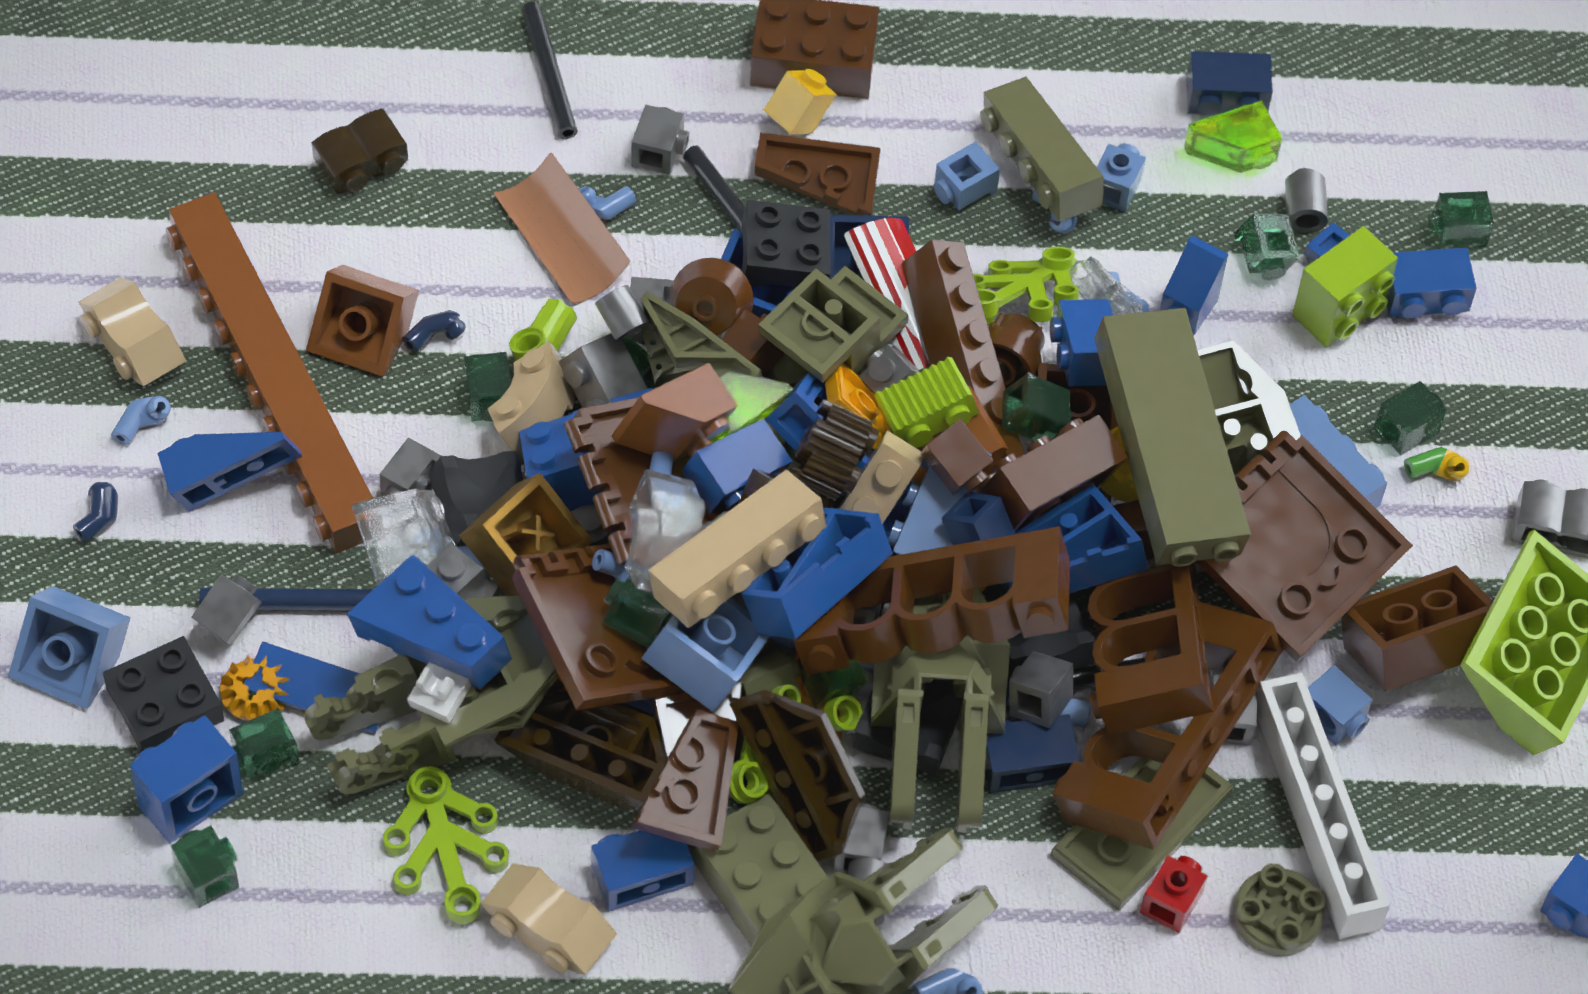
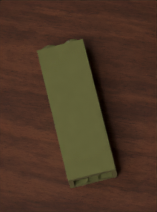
M1186 308L1103 316L1094 341L1124 449L1128 456L1127 460L1156 564H1173L1174 566L1182 567L1198 560L1215 559L1216 561L1224 562L1240 556L1251 536V532Z

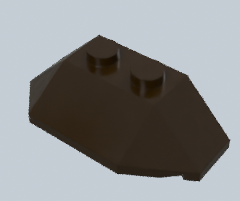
M765 689L730 702L729 705L779 808L816 861L826 860L843 853L865 797V792L826 712Z
M567 690L545 695L523 728L499 731L494 739L496 744L545 777L620 809L642 807L666 763L657 722L653 717L621 704L576 710Z

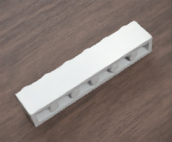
M1301 672L1261 681L1257 691V719L1319 887L1326 897V906L1338 938L1341 939L1380 930L1384 925L1390 904L1304 676Z

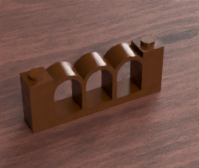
M1139 499L1112 505L1142 539L1146 559H1154ZM1194 563L1182 567H1177L1173 564L1150 567L1135 574L1092 586L1093 593L1089 597L1088 610L1098 634V638L1094 642L1092 654L1100 673L1094 674L1096 692L1090 693V703L1094 718L1103 719L1108 734H1117L1213 712ZM1175 599L1176 608L1125 620H1113L1120 613L1127 610ZM1180 645L1181 654L1131 666H1117L1124 659L1136 654Z
M1060 527L889 556L799 637L794 639V645L805 674L810 675L849 668L850 660L861 664L885 661L900 653L906 645L916 652L938 653L957 645L967 635L973 640L982 643H998L1011 639L1021 632L1023 637L1027 638L1068 631L1070 558ZM1013 581L1011 589L1001 598L988 603H974V588ZM952 592L950 599L937 610L925 614H913L914 598ZM891 603L886 613L875 621L853 625L855 609Z
M1199 602L1207 666L1223 671L1211 689L1213 712L1193 716L1181 736L1151 727L1112 735L1108 734L1106 726L1097 730L1088 739L1084 748V763L1074 760L1066 774L1059 778L1052 793L1063 820L1154 850L1260 687V682L1265 680L1283 652L1274 623ZM1180 645L1149 651L1145 657V662L1181 654ZM1129 756L1144 757L1163 763L1150 783L1107 770L1114 762Z

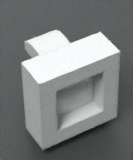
M429 662L422 671L407 700L410 707L450 724L471 685L468 678Z

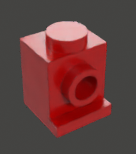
M1167 855L1150 887L1148 886L1144 893L1140 914L1180 933L1204 892L1208 875L1202 873V866L1188 856H1179L1178 859Z

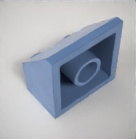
M51 586L31 596L29 599L8 678L87 709L91 706L105 682L103 672L113 668L120 657L131 617Z

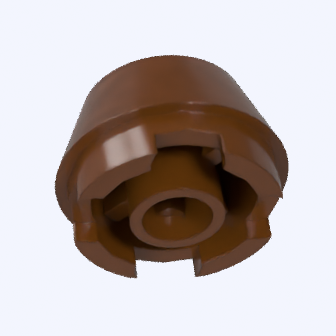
M701 258L687 264L676 275L670 290V304L694 318L721 339L745 309L752 313L753 292L747 277L736 265L719 258Z

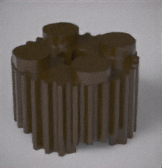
M824 399L816 411L817 414L823 417L822 419L818 418L816 423L812 424L808 431L806 430L793 458L794 461L800 463L799 468L794 466L790 473L813 492L835 502L838 498L844 500L848 493L851 494L862 473V469L855 466L858 461L861 462L865 453L869 454L880 430L872 427L871 421Z

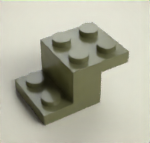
M846 266L832 279H829L815 268L758 324V328L762 336L823 383L843 362L857 374L873 353L883 348L908 324V314Z

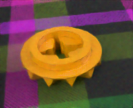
M249 655L237 664L232 662L229 670L224 676H221L220 697L225 708L235 717L250 722L269 720L281 713L287 705L276 702L273 697L275 694L289 695L280 689L278 684H282L290 680V678L276 677L275 675L282 664L272 668L267 667V655L260 664H254V659ZM259 668L263 669L262 682L268 684V687L274 688V690L259 689L256 695H253L252 700H249L248 686L244 682L246 678L252 679L258 673Z

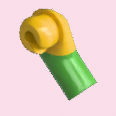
M1444 447L1434 448L1404 460L1405 471L1411 479L1431 472L1450 481H1459L1466 477L1470 470V464L1465 457Z

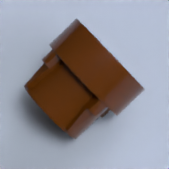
M1000 313L994 322L988 324V329L1008 399L1016 400L1025 396L1030 391L1037 378L1039 363H1042L1040 353L1045 344V337L1042 331L1043 327H1039L1036 322L1028 317L1015 313L1005 315Z

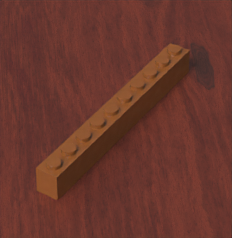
M213 192L168 209L171 226L166 227V234L174 251L181 249L185 257L181 259L185 274L190 282L197 281L200 287L197 290V294L205 313L213 312L217 320L213 322L216 335L222 345L229 344L232 350L229 356L238 377L245 375L249 383L246 386L249 400L254 409L261 407L265 415L262 418L265 431L283 432L301 450L302 457L283 465L288 475L295 474L299 482L296 484V490L304 508L312 507L316 515L312 518L313 524L322 542L328 540L335 554L383 536L381 512L216 193Z

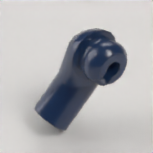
M453 310L427 315L402 338V342L411 352L417 353L434 335L442 331L448 339H456L466 330V324L459 319L460 314Z

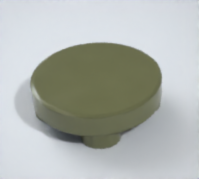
M1271 863L1265 865L1261 871L1251 875L1241 885L1234 903V921L1241 936L1255 949L1276 956L1297 954L1310 947L1318 938L1325 919L1326 897L1323 891L1317 888L1304 875L1285 869L1279 864Z

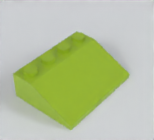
M1535 530L1529 532L1460 664L1500 729L1532 755L1565 742L1588 696V573Z

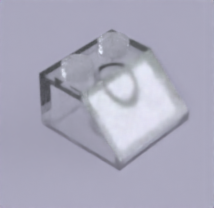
M411 489L352 505L378 585L412 554L427 566L450 543L456 547L453 539L447 535L442 520L445 517L443 505L431 490Z

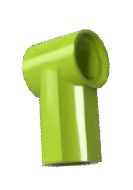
M548 299L530 327L518 331L510 339L509 347L515 361L522 358L530 350L538 348L548 341L558 351L578 319L574 309L564 304L560 299Z

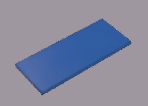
M262 641L254 659V664H260L267 655V667L272 668L282 664L275 675L276 677L290 678V680L278 684V687L289 695L275 694L273 698L278 703L302 711H306L314 704L315 700L313 697L321 693L324 698L339 697L342 699L346 697L347 691L356 683L354 677L361 674ZM259 668L258 673L252 679L246 678L244 684L248 686V693L256 695L259 689L274 690V688L268 687V684L262 682L263 669ZM379 723L360 730L375 734Z

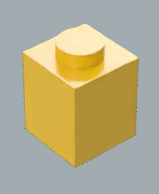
M812 69L787 71L765 106L764 111L790 135L813 133L837 94L826 85V79Z

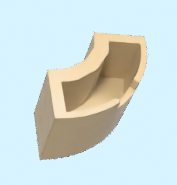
M120 277L78 301L84 312L80 319L85 330L92 338L98 335L104 346L113 356L114 365L123 379L133 378L140 385L145 386L186 362L169 325L162 321L151 309L135 282Z
M550 341L530 350L513 363L515 374L510 387L501 399L488 408L498 434L511 451H517L522 466L525 463L519 431L529 428L538 422H548L561 418L566 408L572 410L576 394L567 382L564 371L559 364L562 358Z
M513 863L481 902V905L492 916L490 919L491 925L499 933L506 937L514 936L531 950L541 955L545 963L559 973H564L568 969L586 975L617 935L593 903L581 900L565 891L539 867Z

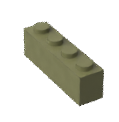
M1027 76L983 92L984 109L980 111V118L985 130L995 135L1003 154L1007 158L1011 157L1018 166L1023 181L1031 183L1037 191L1040 203L1045 209L1049 208L1058 221L1061 222L1103 206L1104 176Z

